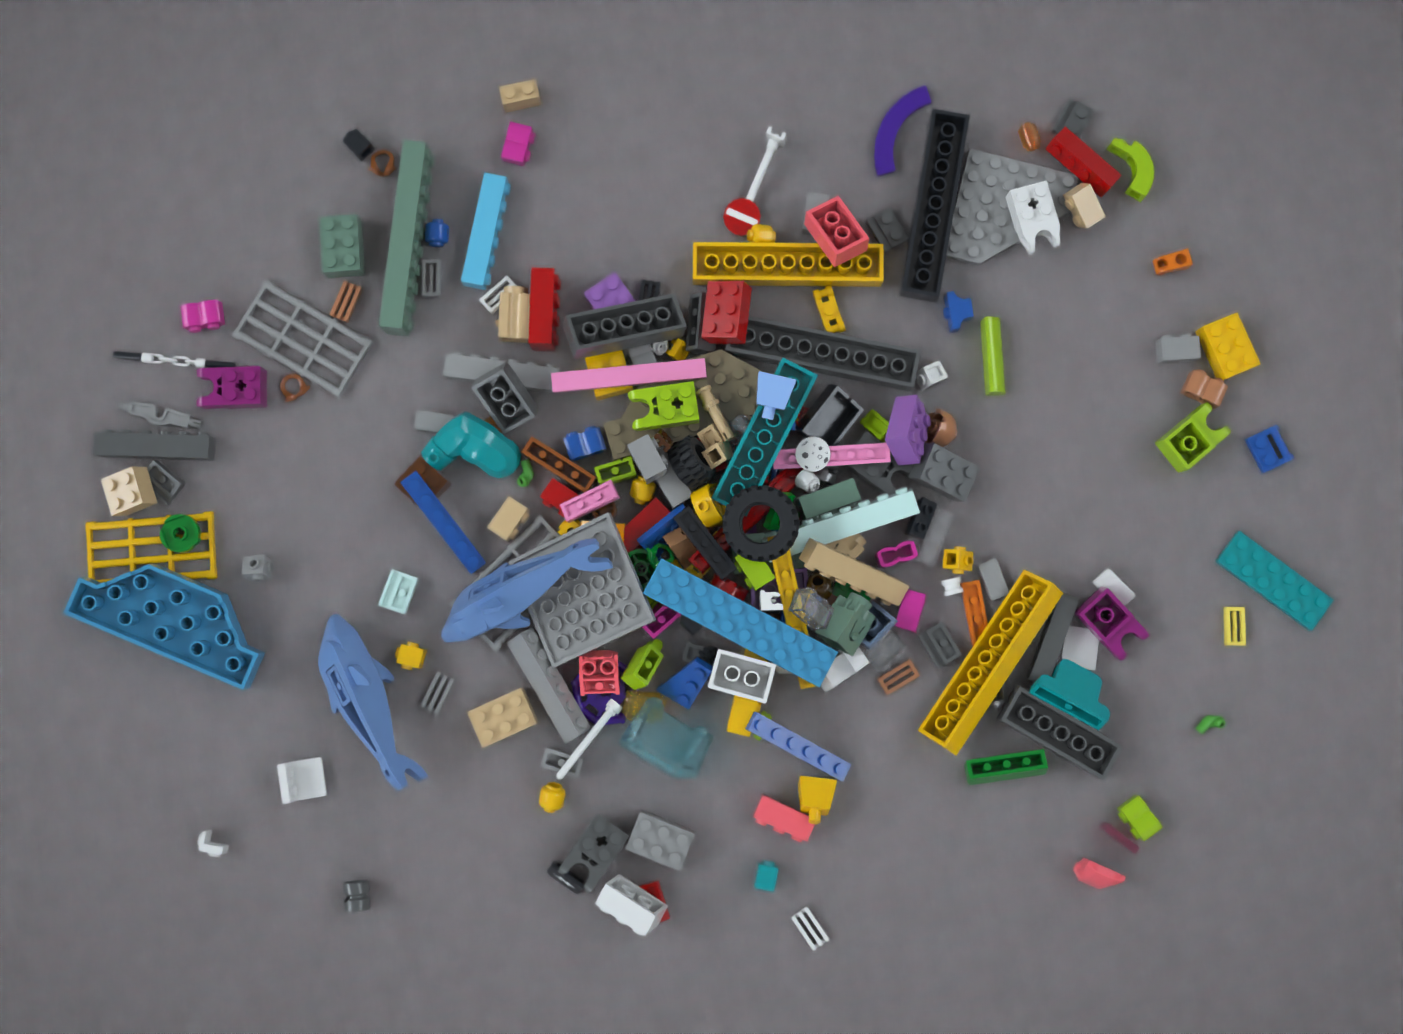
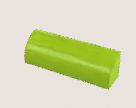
M986 316L980 321L986 396L1005 395L1000 318Z

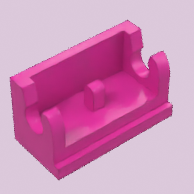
M908 589L900 605L897 615L898 622L894 626L916 633L926 602V594Z

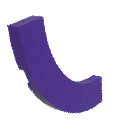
M926 85L918 87L901 97L882 120L874 147V165L877 177L896 171L893 158L896 135L903 122L909 116L931 104Z

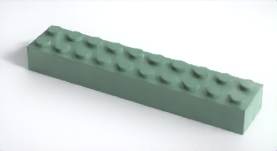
M403 140L379 320V327L388 335L409 337L410 331H413L414 322L411 319L412 313L416 311L414 296L418 293V283L416 281L417 276H420L421 272L419 258L423 256V247L421 246L425 235V228L423 226L424 221H427L428 218L426 203L430 201V192H428V187L432 184V174L430 172L431 167H434L435 157L432 155L431 149H429L426 142Z

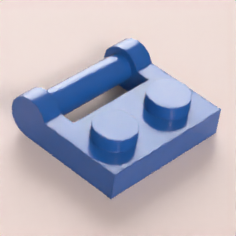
M1277 424L1245 439L1262 474L1295 459L1285 445L1278 431L1280 429ZM1269 434L1272 435L1283 456L1280 459L1277 457L1267 437Z

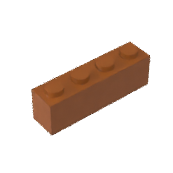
M531 436L521 451L524 456L582 493L593 489L598 481L596 476Z

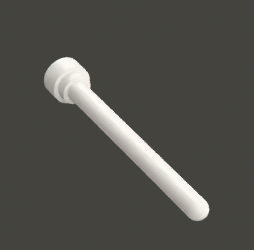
M613 699L608 701L605 713L556 774L558 779L564 778L611 716L618 715L623 709Z

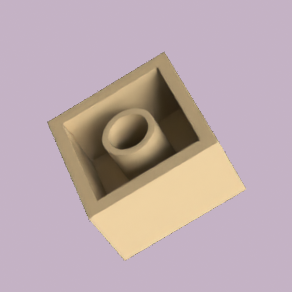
M131 466L101 479L111 516H128L157 504L147 467Z

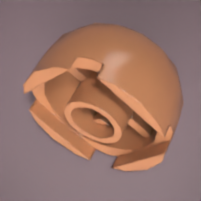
M936 408L935 413L931 412L929 414L931 425L928 427L925 443H936L941 447H945L956 438L958 433L957 424L950 413Z

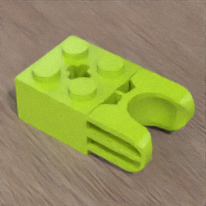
M694 381L636 389L628 392L629 400L632 402H644L650 408L648 415L633 422L632 428L635 431L699 423ZM676 401L683 404L680 405L679 409H676V406L673 405Z
M1208 402L1194 409L1155 442V445L1178 473L1189 470L1231 433L1228 426L1217 428L1216 430H1211L1207 426L1206 418L1212 411V406Z

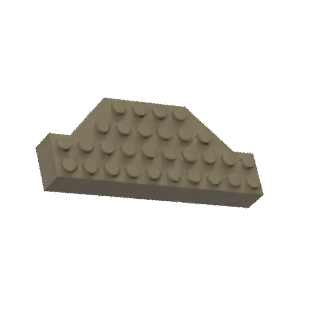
M717 350L686 359L705 358L707 376L705 379L643 384L638 387V389L694 381L696 393L702 387L711 385L714 397L719 400V408L730 428L733 429L749 424L758 406L756 404L757 376L760 370L723 350ZM696 396L699 423L663 428L674 441L673 445L688 435L698 438V432L714 423L709 412L703 409L704 405L699 396ZM631 401L622 418L603 423L614 461L620 459L622 461L623 458L631 456L627 447L628 444L647 434L652 438L661 429L633 430V422L636 419L644 418L650 411L646 403ZM676 401L673 405L676 406V409H679L680 405L683 404Z

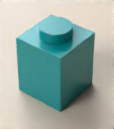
M763 860V863L758 862L754 888L774 892L779 869L775 862L770 860Z

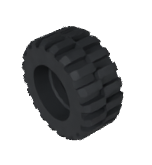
M755 485L747 489L744 488L740 493L731 498L730 503L725 508L726 511L722 519L723 533L732 550L741 557L757 562L772 561L783 556L794 545L800 526L798 512L790 498L779 489L767 485ZM756 505H766L773 508L780 519V528L777 535L770 541L763 543L749 539L744 533L742 526L745 513Z

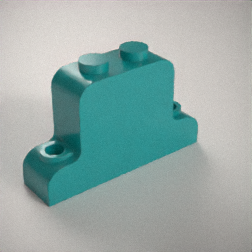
M1063 659L1053 670L1052 676L1041 675L1030 688V694L1097 730L1101 729L1109 721V709L1098 701L1102 686L1101 678L1068 659Z

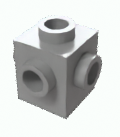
M257 553L255 556H244L241 575L249 581L257 583L264 582V580H272V573L275 569L274 562L262 553Z

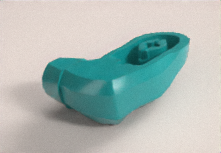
M466 411L447 422L435 436H432L421 451L424 460L436 470H443L456 460L458 455H461L466 461L477 465L488 475L496 478L507 477L514 473L521 461V452L518 445L506 438L491 424Z

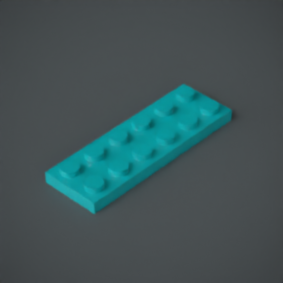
M1237 531L1215 561L1308 631L1314 629L1334 601L1241 531Z

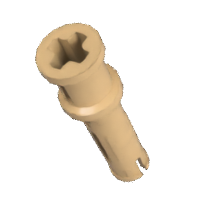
M711 385L704 386L696 391V396L700 397L704 405L703 409L709 412L724 442H729L736 436L719 408V400L714 397Z

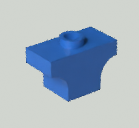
M954 291L946 292L944 295L945 308H943L944 318L948 320L950 333H955L961 328L962 322L971 321L974 317L971 298L961 299L957 297Z

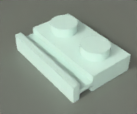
M391 569L378 605L406 615L419 578Z

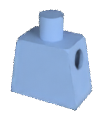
M761 371L758 372L756 404L764 406L762 418L773 420L776 409H785L796 379Z

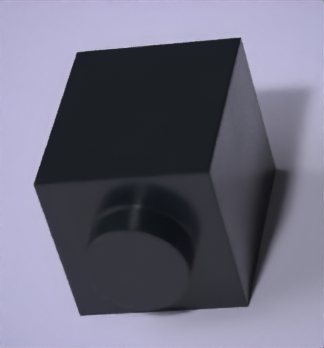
M357 128L347 132L342 140L345 146L361 162L375 150Z

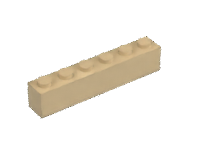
M811 538L807 541L799 557L805 563L804 567L811 571L818 569L820 570L819 574L829 579L833 576L836 582L844 586L846 583L851 584L850 588L857 592L864 590L867 596L873 599L879 597L881 598L880 601L888 606H891V604L899 606L909 588V585Z

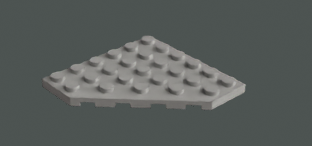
M970 148L955 203L946 258L979 266L986 260L1020 242L1005 198L1012 189L1047 180L1058 219L1067 215L1070 210L1065 206L1063 194L1077 186L1078 177L1074 174Z

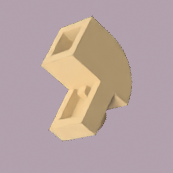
M715 423L697 433L706 448L701 453L711 469L732 457L731 445L729 442H724Z

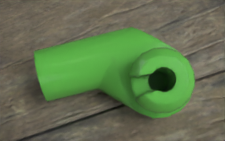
M530 459L520 461L523 472L517 479V484L520 487L528 486L534 477Z
M1207 715L1195 729L1203 735L1209 727L1223 728L1226 721L1219 715Z

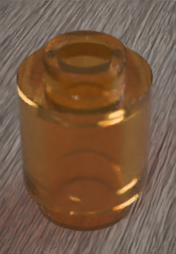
M1026 122L1020 125L1018 134L1023 148L1027 152L1040 148L1041 138L1036 124Z

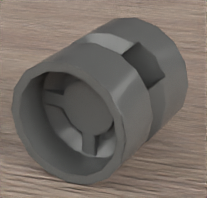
M353 880L343 883V893L347 896L344 900L345 912H359L371 909L370 897L367 896V893L370 892L369 880Z

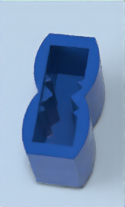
M590 426L584 429L585 432L577 433V431L566 434L567 437L563 438L570 461L574 462L607 451L600 427Z

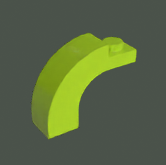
M1114 137L1106 150L1128 163L1131 168L1132 178L1124 193L1141 202L1147 196L1154 180V165L1151 156L1136 140L1131 145H1128L1125 140Z

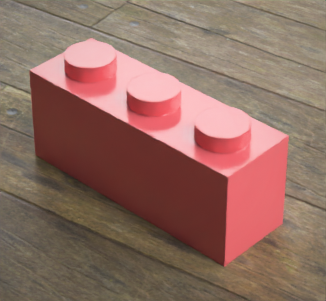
M764 794L761 795L753 813L756 823L763 826L767 824L774 826V831L783 835L787 832L792 835V839L800 843L803 840L808 842L815 824L808 822V814L802 813Z

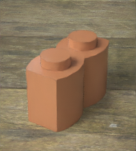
M1196 369L1189 372L1180 393L1201 404L1208 402L1215 409L1220 406L1228 385L1224 384L1222 379L1210 378L1205 371Z

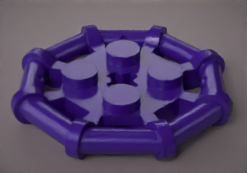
M618 660V668L624 673L627 666ZM579 673L570 683L574 699L585 718L594 725L601 718L603 712L606 711V704L610 699H613L619 705H621L624 699L630 702L622 713L620 711L618 715L611 716L605 725L626 723L625 720L637 704L641 703L639 689L633 690L631 688L632 695H626L625 682L619 677L620 695L611 693L610 696L606 695L603 697L602 693L586 694L587 701L582 702ZM588 704L592 705L598 710L597 716L585 707Z

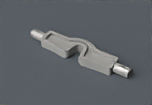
M119 401L118 404L120 405H117L118 409L126 410L128 414L146 418L157 426L175 425L188 429L190 426L201 429L203 425L202 420L193 419V416L170 408H166L162 417L158 418L159 407L154 404L131 401L129 404Z

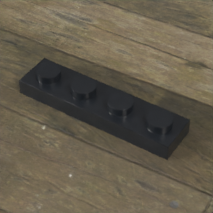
M689 506L673 518L720 580H723L737 569Z

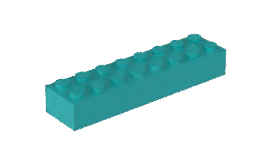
M785 358L780 360L774 375L796 379L784 410H775L773 420L762 418L764 406H757L711 497L713 500L727 506L731 498L740 493L744 488L763 485L818 376L817 374ZM750 509L745 513L744 516L747 517Z

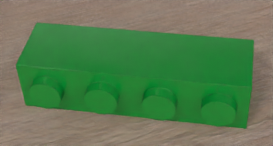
M1044 749L966 760L964 769L968 786L1045 775L1048 770V764Z

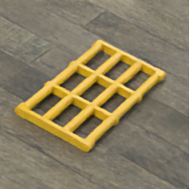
M206 511L201 514L186 515L194 518L196 521H208V532H202L200 538L201 540H209V551L174 554L173 551L168 549V555L136 557L135 546L162 544L160 536L135 538L134 527L162 525L172 515L144 519L128 518V520L98 523L96 521L86 522L88 577L95 580L96 568L130 566V572L136 570V565L168 562V568L175 572L176 561L210 559L211 570L181 572L179 574L191 579H217L214 512ZM128 528V539L93 542V530ZM184 534L176 535V537L183 538ZM129 547V558L94 561V549ZM101 579L96 581L103 583L112 579Z

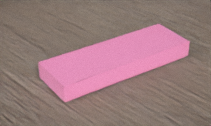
M609 480L560 504L566 522L570 523L619 499L620 496L614 482Z

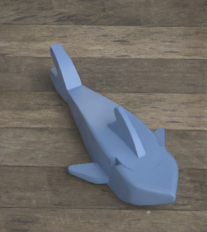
M597 539L580 540L565 550L512 565L504 563L494 572L469 585L460 593L442 629L441 637L446 643L472 639L494 628L517 629L528 627L530 619L523 617L520 613L540 598L570 567L592 572L613 568V564L609 558L590 556L599 549Z
M339 614L330 616L320 646L318 666L322 679L328 689L332 712L335 714L338 710L340 711L348 725L377 759L386 780L397 791L408 786L405 773L418 782L426 779L429 776L418 763L405 755L396 753L391 714L382 682L391 683L394 681V676L386 667L371 657L359 633Z

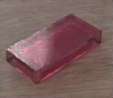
M1102 822L1099 826L1102 831L1129 852L1136 854L1139 851L1137 845L1110 824Z

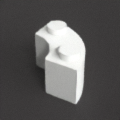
M859 647L853 656L838 650L840 654L835 657L821 684L825 692L834 688L870 663Z

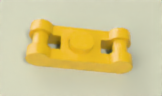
M826 286L825 289L820 291L819 289L813 290V297L824 330L832 333L846 331L832 286ZM827 296L829 301L823 303L821 298ZM835 320L836 324L831 326L829 322Z

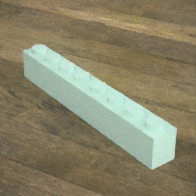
M903 487L895 490V494L888 495V493L877 496V500L871 502L869 499L858 503L859 506L853 508L846 506L840 508L838 513L832 514V512L820 515V519L813 520V518L802 521V525L799 526L798 536L794 545L790 548L791 556L801 553L809 538L825 545L920 513L913 490ZM776 531L764 534L765 537L762 538V542H767V537L777 535Z

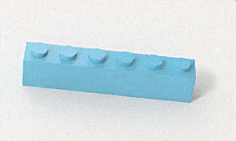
M484 172L461 278L463 286L486 290L487 285L491 283L492 275L489 274L490 268L494 267L495 256L493 254L499 245L498 231H501L503 227L501 217L507 208L505 198L506 195H509L511 184H509L506 176Z

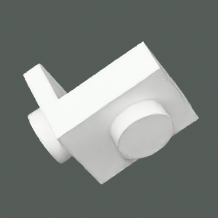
M211 829L200 833L197 841L199 845L198 851L207 852L208 856L220 857V855L228 853L229 845L210 841Z

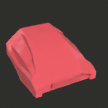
M593 650L579 656L581 696L600 693H616V695H620L618 652L612 650Z
M1084 857L1081 861L1076 862L1073 868L1079 881L1096 889L1123 883L1126 876Z

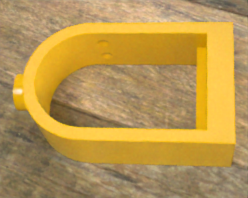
M718 483L707 484L690 495L699 519L708 528L723 525L722 519L726 506L711 498Z

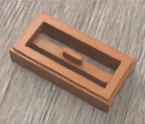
M344 280L329 315L348 323L363 288ZM349 287V289H348V291H347V294H346V296H345V298H344V300H343V303H342V305H341V307H340V310H339L338 314H336L337 311H338V309H339V306H340V304H341V302H342V299H343V297H344V295H345V292H346L347 288ZM353 290H356V291H355V294H354V296H353V298H352V301H351V303H350V305H349V308H348V310H347V312H346V315H345V317H343L342 315H343V313H344V311H345V308H346V306H347V304H348V302H349V299H350V297H351V294H352Z
M908 659L878 677L877 681L885 691V694L889 695L919 677L920 674L912 661ZM909 664L910 668L893 677L889 681L885 683L883 682L885 678L889 677L890 675L894 674L895 672L899 671L900 669L904 668ZM913 671L914 674L888 690V685Z

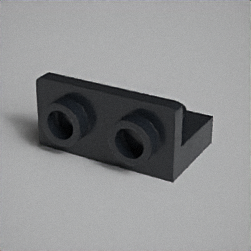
M921 497L917 501L920 513L911 516L905 535L924 540L938 504L925 497Z

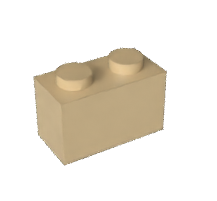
M536 79L499 87L505 113L542 105Z
M1080 183L1063 194L1065 206L1071 211L1073 215L1072 220L1077 227L1088 229L1106 217L1091 184Z
M508 496L487 528L508 542L510 539L514 540L519 533L517 529L520 524H525L528 520L530 510Z

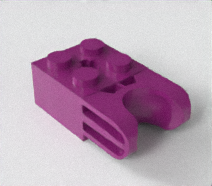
M261 366L198 368L196 370L197 377H200L202 380L212 381L214 385L211 394L197 399V407L202 409L267 408V370Z
M1101 586L1075 610L1074 614L1120 661L1127 657V653L1121 645L1122 637L1125 634L1132 633L1142 640H1146L1149 637L1146 629L1107 587ZM1102 611H1106L1104 613L1106 615L1104 618L1101 617Z

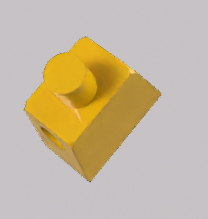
M800 775L798 780L800 812L809 814V823L820 824L821 815L827 816L829 814L837 780Z

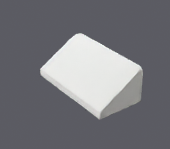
M1109 568L1104 569L1092 581L1098 589L1101 586L1107 587L1124 606L1136 596Z

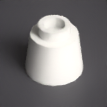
M803 469L797 475L795 485L808 493H812L820 488V480L813 472Z

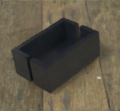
M828 384L795 426V430L804 438L818 437L823 439L828 446H836L864 409L855 400L849 398L850 396L838 385Z

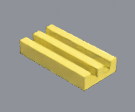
M1223 607L1224 646H1246L1245 607ZM1230 611H1231V623H1232V642H1231ZM1236 611H1239V635H1240V642H1237V615H1236Z

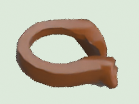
M387 150L377 151L371 157V167L368 168V171H372L375 175L381 177L390 176L394 170H397L394 166V155ZM380 154H387L390 157L384 172L380 171L375 162L376 157Z
M296 374L286 375L280 382L281 392L286 397L285 402L296 400L298 396L304 395L310 389V386H307L304 380ZM291 378L297 379L300 383V391L296 395H292L285 388L286 382Z

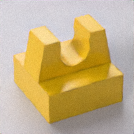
M679 338L677 340L672 339L673 347L671 350L667 349L665 353L675 361L685 360L690 353L686 351V343Z

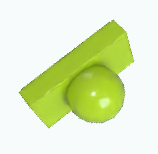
M872 409L859 423L873 434L875 438L881 442H886L885 437L889 422Z

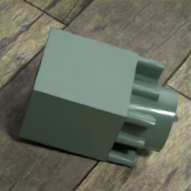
M853 592L850 593L848 598L839 594L815 633L831 648L841 650L853 656L876 618L869 612L872 604L864 597Z

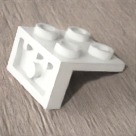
M322 757L277 765L282 804L327 795Z

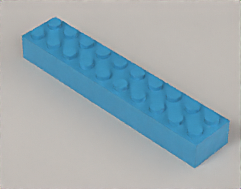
M662 558L643 592L649 598L817 687L821 686L838 651Z

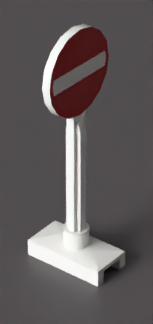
M771 126L766 131L767 150L747 197L733 200L724 211V224L734 235L746 236L747 231L751 230L754 224H760V210L753 200L774 151H777L778 146L784 147L787 141V133L783 132L781 137L778 133L773 134V127Z

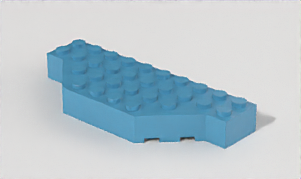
M158 564L145 565L103 583L89 577H79L63 612L65 615L242 690L251 687L265 655V652L247 644L228 594Z

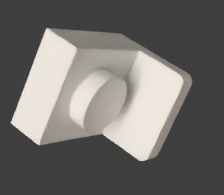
M940 360L922 367L916 374V382L922 391L948 378Z

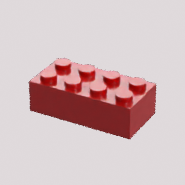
M531 267L528 343L533 351L555 352L556 346H559V335H557L556 327H560V316H558L557 309H560L558 290H561V279H559V274H556L555 268Z

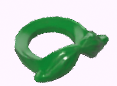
M658 543L651 549L646 548L647 560L654 569H656L660 562L653 561L658 548H664L669 552L670 559L666 561L671 564L674 561L673 551L667 545Z

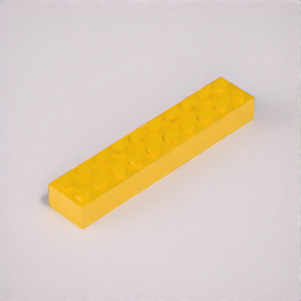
M693 242V285H708V281H744L749 286L831 285L841 287H881L884 281L883 244H868L866 252L834 267L818 243Z
M1025 569L1023 570L919 727L918 731L957 756L1063 595V592L1054 583Z

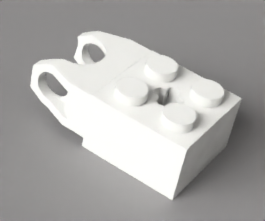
M1047 180L1010 190L1005 198L1019 241L1026 248L1028 254L1032 255L1035 252V237L1039 235L1045 236L1054 248H1058L1061 245L1059 237L1060 223Z

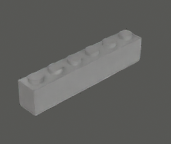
M453 351L452 354L446 353L443 377L448 380L474 383L477 378L507 361H501V358L492 356L489 359H485L478 354L463 356V353ZM508 359L509 365L527 390L558 394L553 393L551 373L561 372L556 365L546 364V367L538 366L536 362L522 364L519 360Z
M534 628L520 633L507 642L564 743H568L591 729L590 724L556 667L552 668L544 646Z

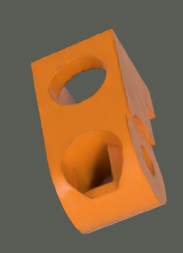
M1188 248L1152 260L1157 276L1186 270L1193 265Z

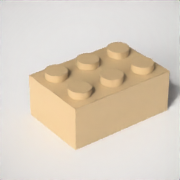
M524 687L467 712L482 748L539 723Z

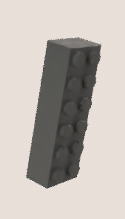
M675 293L565 315L563 329L574 360L681 338L687 328Z
M1021 686L1014 687L1008 702L1005 703L997 717L998 721L1103 781L1123 748L1122 745L1076 718L1030 694L1028 690Z

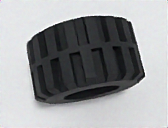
M691 435L674 444L668 450V458L678 478L689 488L696 489L715 477L716 468H710L701 453L706 448L702 442Z

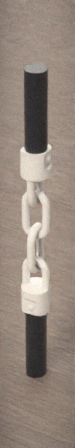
M114 351L113 357L116 359L137 360L143 363L161 364L163 362H172L175 366L186 367L192 364L196 368L236 367V364L233 362L213 361L205 358L190 360L186 356L168 358L162 354ZM154 356L159 357L160 361H154ZM177 358L187 359L185 360L186 364L176 363L178 362Z

